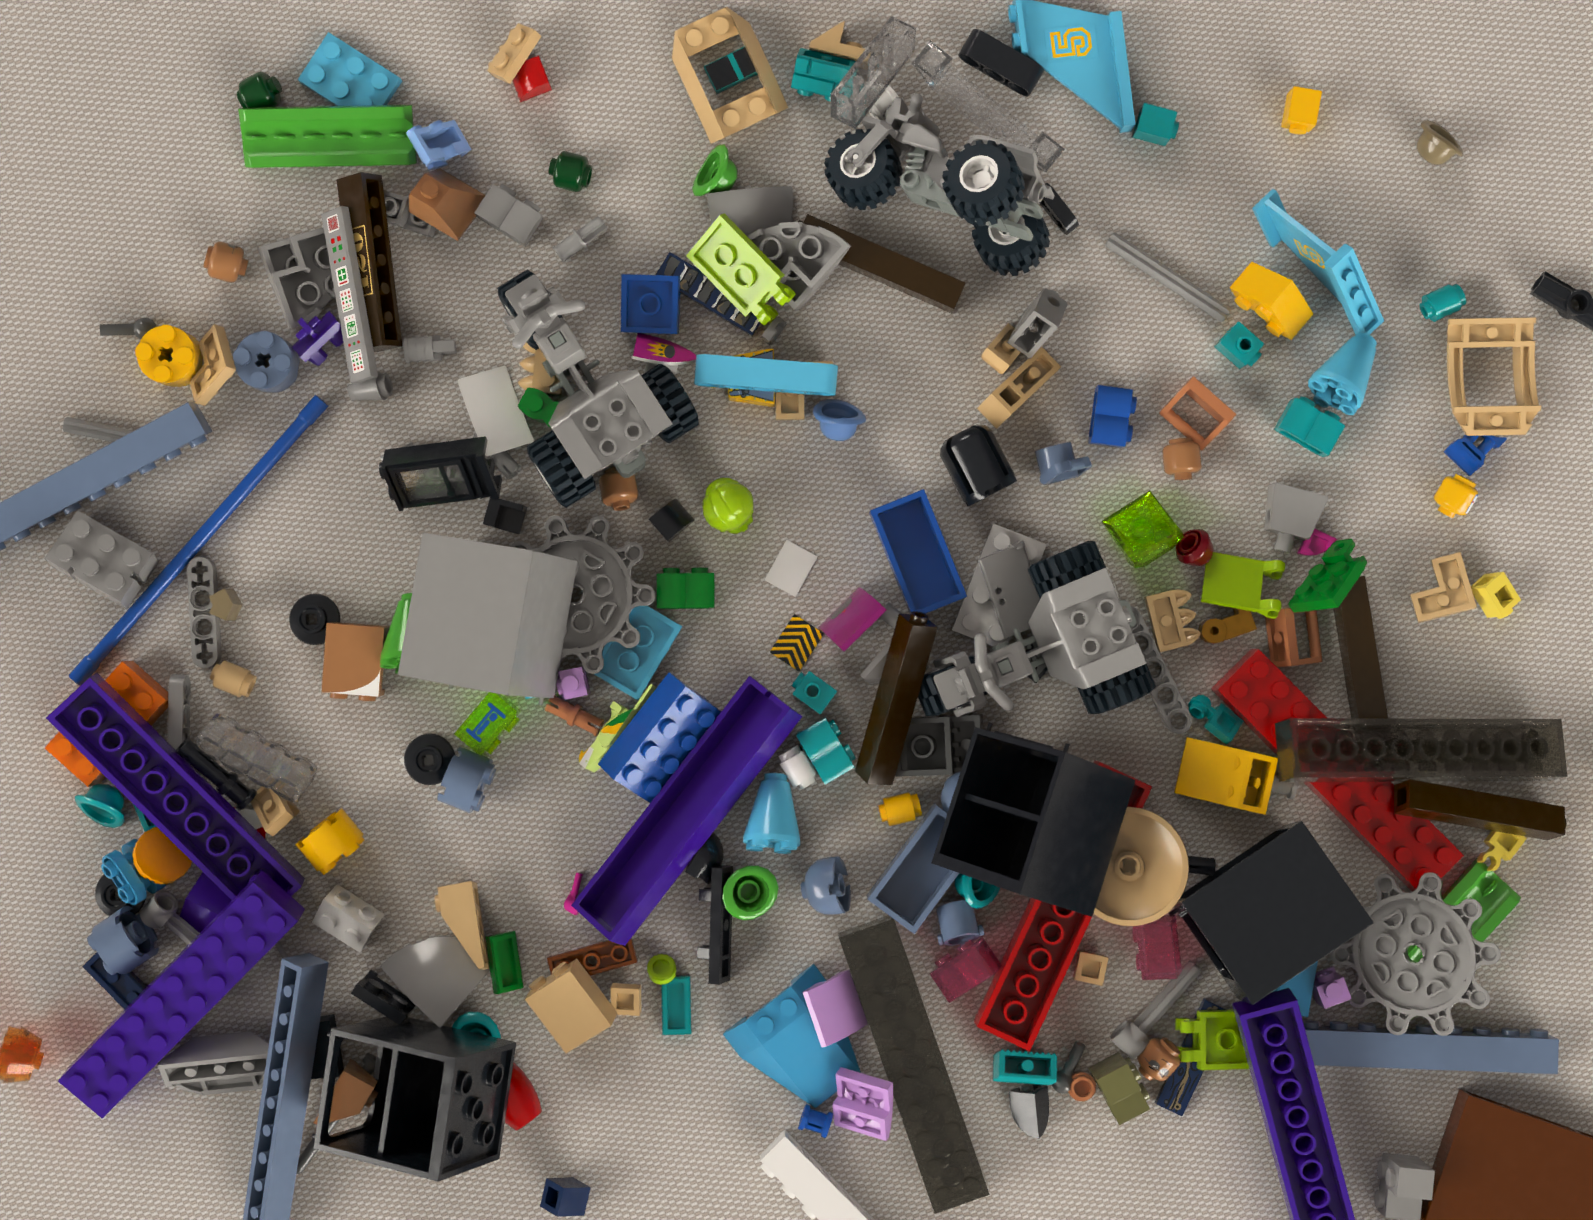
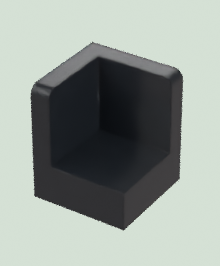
M490 497L483 524L520 534L527 507Z

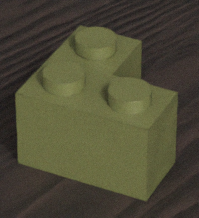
M1117 1052L1088 1068L1119 1125L1150 1110L1146 1100L1150 1099V1096L1143 1083L1138 1084L1137 1081L1142 1078L1129 1057L1124 1059Z

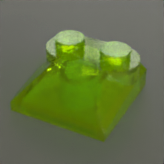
M1150 490L1102 520V524L1124 553L1126 561L1134 568L1147 566L1172 550L1183 538V532Z

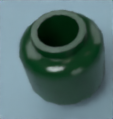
M260 71L239 83L237 98L243 108L277 107L281 101L280 93L282 92V87L276 77H270L267 73Z
M562 151L557 159H551L548 174L553 176V184L556 187L580 192L583 187H588L593 166L589 165L588 159L585 156Z

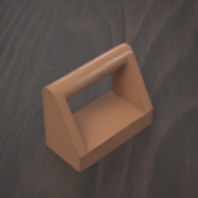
M1194 376L1186 381L1159 412L1186 438H1192V442L1197 443L1201 451L1237 415ZM1185 393L1219 422L1205 438L1171 409Z
M1291 608L1281 609L1278 617L1275 619L1265 617L1270 661L1276 667L1323 662L1317 610L1304 611L1310 651L1309 658L1299 659L1294 612Z

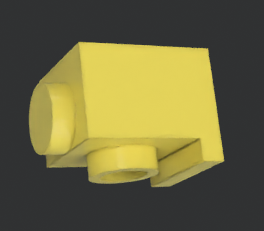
M1504 572L1484 574L1471 586L1473 596L1487 618H1504L1513 612L1512 608L1521 601Z

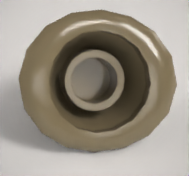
M1433 121L1421 122L1423 133L1417 141V151L1422 158L1433 165H1441L1446 163L1455 154L1463 156V150L1445 128Z

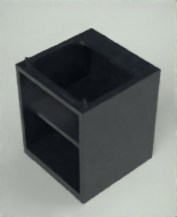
M990 722L986 730L975 727L931 863L1020 895L1093 917L1135 780L1067 753L1070 746L1065 743L1063 751L1053 749V746L999 731L991 732L993 723Z
M1302 821L1283 825L1216 870L1212 877L1207 876L1186 890L1174 906V910L1169 912L1170 916L1177 912L1179 913V917L1188 926L1237 999L1252 1005L1374 923Z
M387 1017L331 1028V1032L327 1033L330 1039L316 1134L312 1135V1138L315 1139L313 1149L437 1182L500 1158L516 1042L444 1025L439 1028L435 1023L407 1017L401 1025ZM344 1038L378 1046L373 1077L378 1081L374 1088L378 1094L369 1108L366 1121L361 1126L329 1135L328 1127L342 1041Z

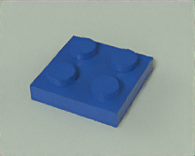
M621 274V332L679 334L680 276Z

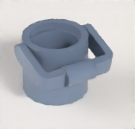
M1071 442L1035 451L1040 471V482L1043 485L1079 477L1092 467L1088 456L1075 459Z
M965 900L946 903L936 909L941 934L937 935L939 945L955 946L966 944L985 935L983 925H978L974 908L970 907Z

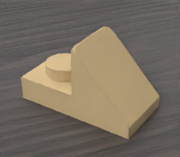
M845 21L810 42L809 50L856 61L855 67L863 69L865 67L868 49H864L861 44L856 42L841 43Z
M1009 323L981 356L982 360L1000 374H1004L1021 353L1007 343L1015 329Z
M270 779L257 790L256 796L251 801L265 832L271 836L278 833L300 812L298 807Z

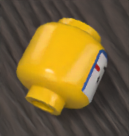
M1457 473L1454 477H1445L1434 495L1435 502L1440 505L1438 511L1451 518H1454L1455 514L1467 515L1478 497V491L1475 489L1476 483Z

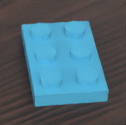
M329 32L298 78L302 85L336 106L387 105L402 83L400 77Z
M649 606L635 607L629 615L631 625L640 633L639 644L634 648H626L616 641L607 643L602 651L604 659L603 669L599 673L594 674L636 700H639L683 627Z

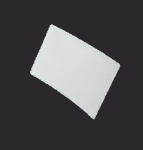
M506 366L497 367L457 380L477 437L486 436L488 440L485 456H491L534 442L524 414L518 407L519 401Z

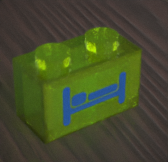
M489 692L454 735L477 754L485 755L488 752L491 755L502 743L499 737L506 730L510 733L519 723L520 719L517 716L521 710L502 694Z

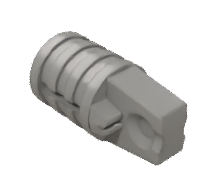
M440 335L403 338L406 363L413 361L424 362L427 360L442 361V355L457 353L455 340H441Z

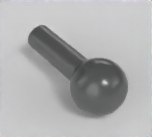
M140 318L134 324H100V336L136 335L137 338L142 339L149 330L157 326L149 318Z
M1075 1041L1063 1069L1057 1071L1056 1083L1052 1084V1087L1058 1093L1065 1094L1071 1090L1073 1080L1071 1076L1086 1047L1081 1042Z

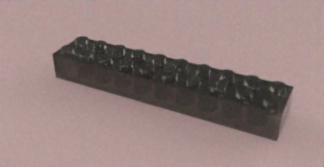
M1289 718L1275 723L1279 782H1403L1408 779L1424 782L1551 781L1568 777L1562 719Z
M888 915L839 932V940L888 1081L893 1082V1095L934 1213L936 1214L990 1195L894 919Z

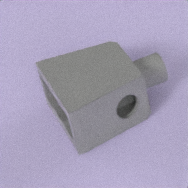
M1043 288L1022 314L1007 343L1031 359L1058 328L1068 305L1067 302L1060 298L1056 291ZM1034 323L1038 327V331L1035 333L1028 330L1032 328Z
M1277 482L1269 484L1264 529L1278 534L1274 550L1290 554L1294 539L1302 541L1310 539L1328 501V496Z

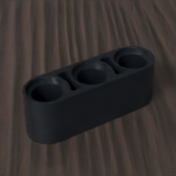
M978 29L971 31L958 54L960 59L968 65L1026 97L1031 95L1044 72L1042 66Z

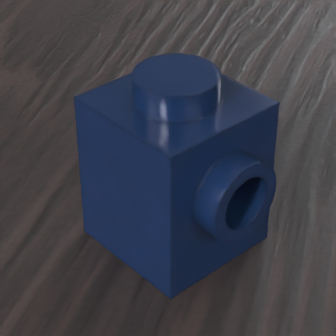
M574 1177L546 1178L540 1207L557 1217L584 1216L591 1187Z

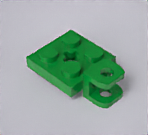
M1353 539L1335 541L1322 556V560L1326 565L1318 564L1310 569L1309 575L1302 585L1295 590V595L1288 603L1294 613L1338 608L1365 570L1367 564L1364 556L1351 557L1350 554L1355 547Z

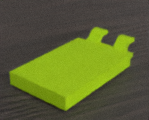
M725 213L718 216L686 255L745 317L753 313L764 326L768 322L771 323L778 316V312L772 306L766 304L772 296L783 306L786 302L789 303L796 295L789 286L780 282L785 275Z
M1234 1009L1197 1010V1019L1175 1018V1030H1180L1181 1033H1193V1048L1177 1047L1180 1050V1062H1197L1199 1070L1249 1069Z

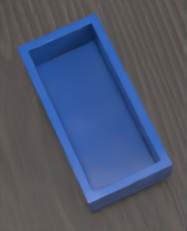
M924 489L870 510V517L909 614L913 611L926 614L967 597Z
M669 672L599 761L598 765L613 780L651 803L704 733L713 724L721 711L704 696Z

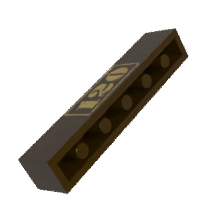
M359 172L337 179L339 205L349 208L374 352H381L402 347L382 175Z

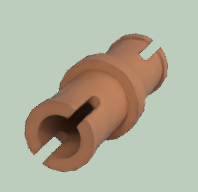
M554 695V698H550L549 702L559 706V708L551 704H547L545 708L546 712L566 720L567 725L571 727L576 725L592 733L594 736L598 735L600 729L591 725V723L602 727L605 721L582 710L583 707L576 704L574 706L556 697V695Z

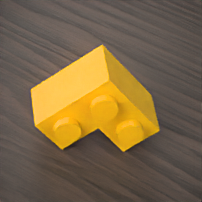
M1251 262L1229 287L1236 297L1235 303L1246 311L1249 309L1254 310L1257 315L1266 321V329L1276 337L1282 335L1292 340L1314 314L1293 280L1254 262Z

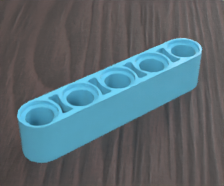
M698 354L696 355L694 384L704 387L835 396L838 366L826 363Z

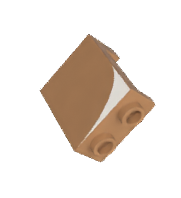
M342 622L326 623L321 692L330 693V698L347 699L348 694L359 695V700L376 701V697L383 696L385 694V689H382L384 668L380 667V656L390 626Z

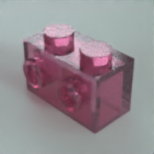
M1164 915L1151 923L1133 926V940L1135 943H1138L1139 953L1136 954V967L1138 971H1141L1142 980L1177 979L1182 972L1176 915Z
M983 937L975 942L972 939L965 941L957 947L959 951L957 954L951 957L947 953L934 962L937 967L930 973V976L949 1003L995 975L1002 967Z

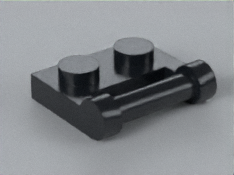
M371 969L356 984L351 994L398 1025H401L413 1012L416 1005L406 995L378 978V973Z

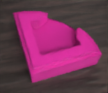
M1314 529L1310 539L1302 541L1297 553L1304 556L1321 554L1327 551L1337 539Z

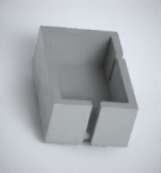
M78 510L44 558L54 569L74 580L77 579L79 583L125 609L129 608L141 590L140 585L132 576L135 574L140 581L145 583L159 563L152 552Z

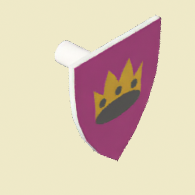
M637 333L632 359L646 362L644 373L658 364H663L671 372L676 373L678 365L695 363L696 355L690 350L666 339Z

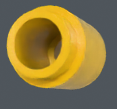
M907 792L882 798L883 804L878 805L882 822L887 821L889 826L915 821L916 817L922 816L917 793L910 795Z

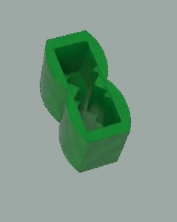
M527 388L518 407L532 420L546 423L549 426L548 423L560 402L553 401L541 390Z
M663 568V573L656 574L657 609H715L714 573H709V568H691V573H680V568Z

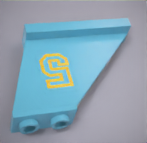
M1013 0L1012 5L1008 6L1009 21L1015 24L1016 32L1012 33L1013 49L1037 62L1047 73L1117 126L1120 133L1131 132L1136 124L1122 12L1114 11L1110 12L1109 15H1103L1033 0Z
M1274 189L1252 208L1269 245L1275 247L1282 240L1342 304L1355 335L1360 332L1370 335L1384 322L1352 247L1344 244L1337 251L1332 249L1287 214L1277 191Z

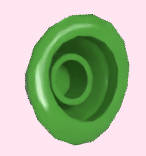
M725 144L717 145L701 166L693 182L692 191L694 196L730 191L734 186L738 171L734 162L729 159L728 149Z
M746 866L736 870L728 878L723 888L722 899L726 910L733 917L741 920H751L765 914L777 899L779 887L776 877L768 869L760 866Z

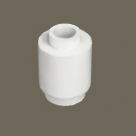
M799 745L790 748L778 756L781 760L780 766L793 788L799 785L802 790L816 781L813 776L818 772L805 750H801Z

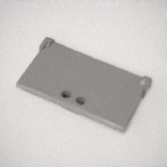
M1017 541L1014 544L1008 545L1009 548L979 559L1004 638L1013 636L1014 628H1018L1020 633L1030 629L1028 622L1040 601L1028 572L1030 563L1024 548V541Z

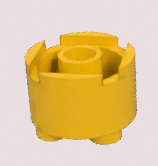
M162 325L149 330L135 349V355L142 372L148 378L166 386L182 387L189 385L190 380L201 369L203 364L199 341L189 333L170 325ZM171 353V357L173 359L171 361H168L169 354Z
M341 807L337 812L335 811L310 830V835L306 838L303 836L295 845L316 871H320L324 875L337 865V862L342 858V854L348 857L360 847L359 845L365 839L362 837L364 835Z

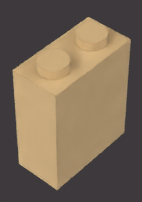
M578 959L569 964L566 962L559 964L553 969L552 975L547 978L540 976L529 985L530 991L525 998V1001L565 1053L570 1052L612 1026L617 1015V1011Z

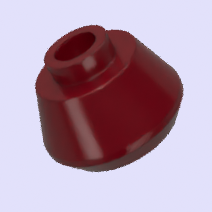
M1203 529L1187 531L1179 538L1176 544L1177 559L1181 563L1192 566H1202L1208 563L1214 551L1209 534Z

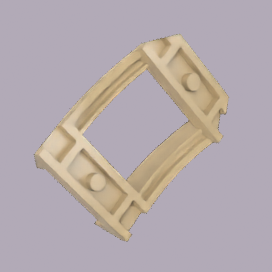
M725 7L675 31L672 61L711 144L788 108L774 73L750 23L734 11ZM739 34L763 88L712 110L688 57Z
M1536 317L1448 319L1447 377L1452 413L1466 436L1526 435L1532 426L1531 422L1537 413L1541 411L1536 389L1535 341H1533ZM1513 347V380L1517 405L1467 406L1463 378V348Z

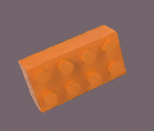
M122 661L105 680L151 726L168 708V691L134 661ZM60 732L45 747L50 754L87 787L100 784L106 778Z

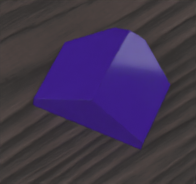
M202 872L185 899L180 917L200 933L232 900Z

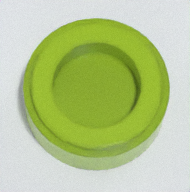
M667 954L653 956L647 964L648 976L656 984L663 985L671 982L676 976L674 959Z

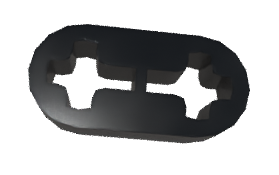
M1045 183V185L1051 187L1055 196L1053 200L1043 197L1039 203L1058 228L1068 235L1079 226L1078 220L1050 184Z

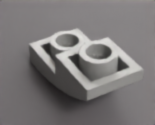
M384 191L387 222L389 224L431 238L434 237L436 228L409 212L408 197Z

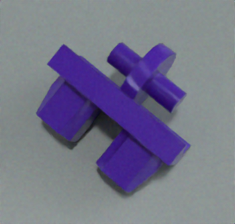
M330 311L321 319L315 316L309 322L301 317L297 322L303 328L295 335L299 340L292 348L305 363L309 360L313 364L320 366L328 356L321 348L328 341L335 347L341 346L344 343L340 322Z

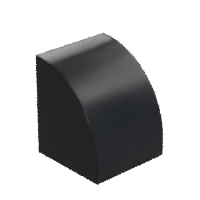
M674 499L650 517L649 521L670 542L694 521V518L677 499Z

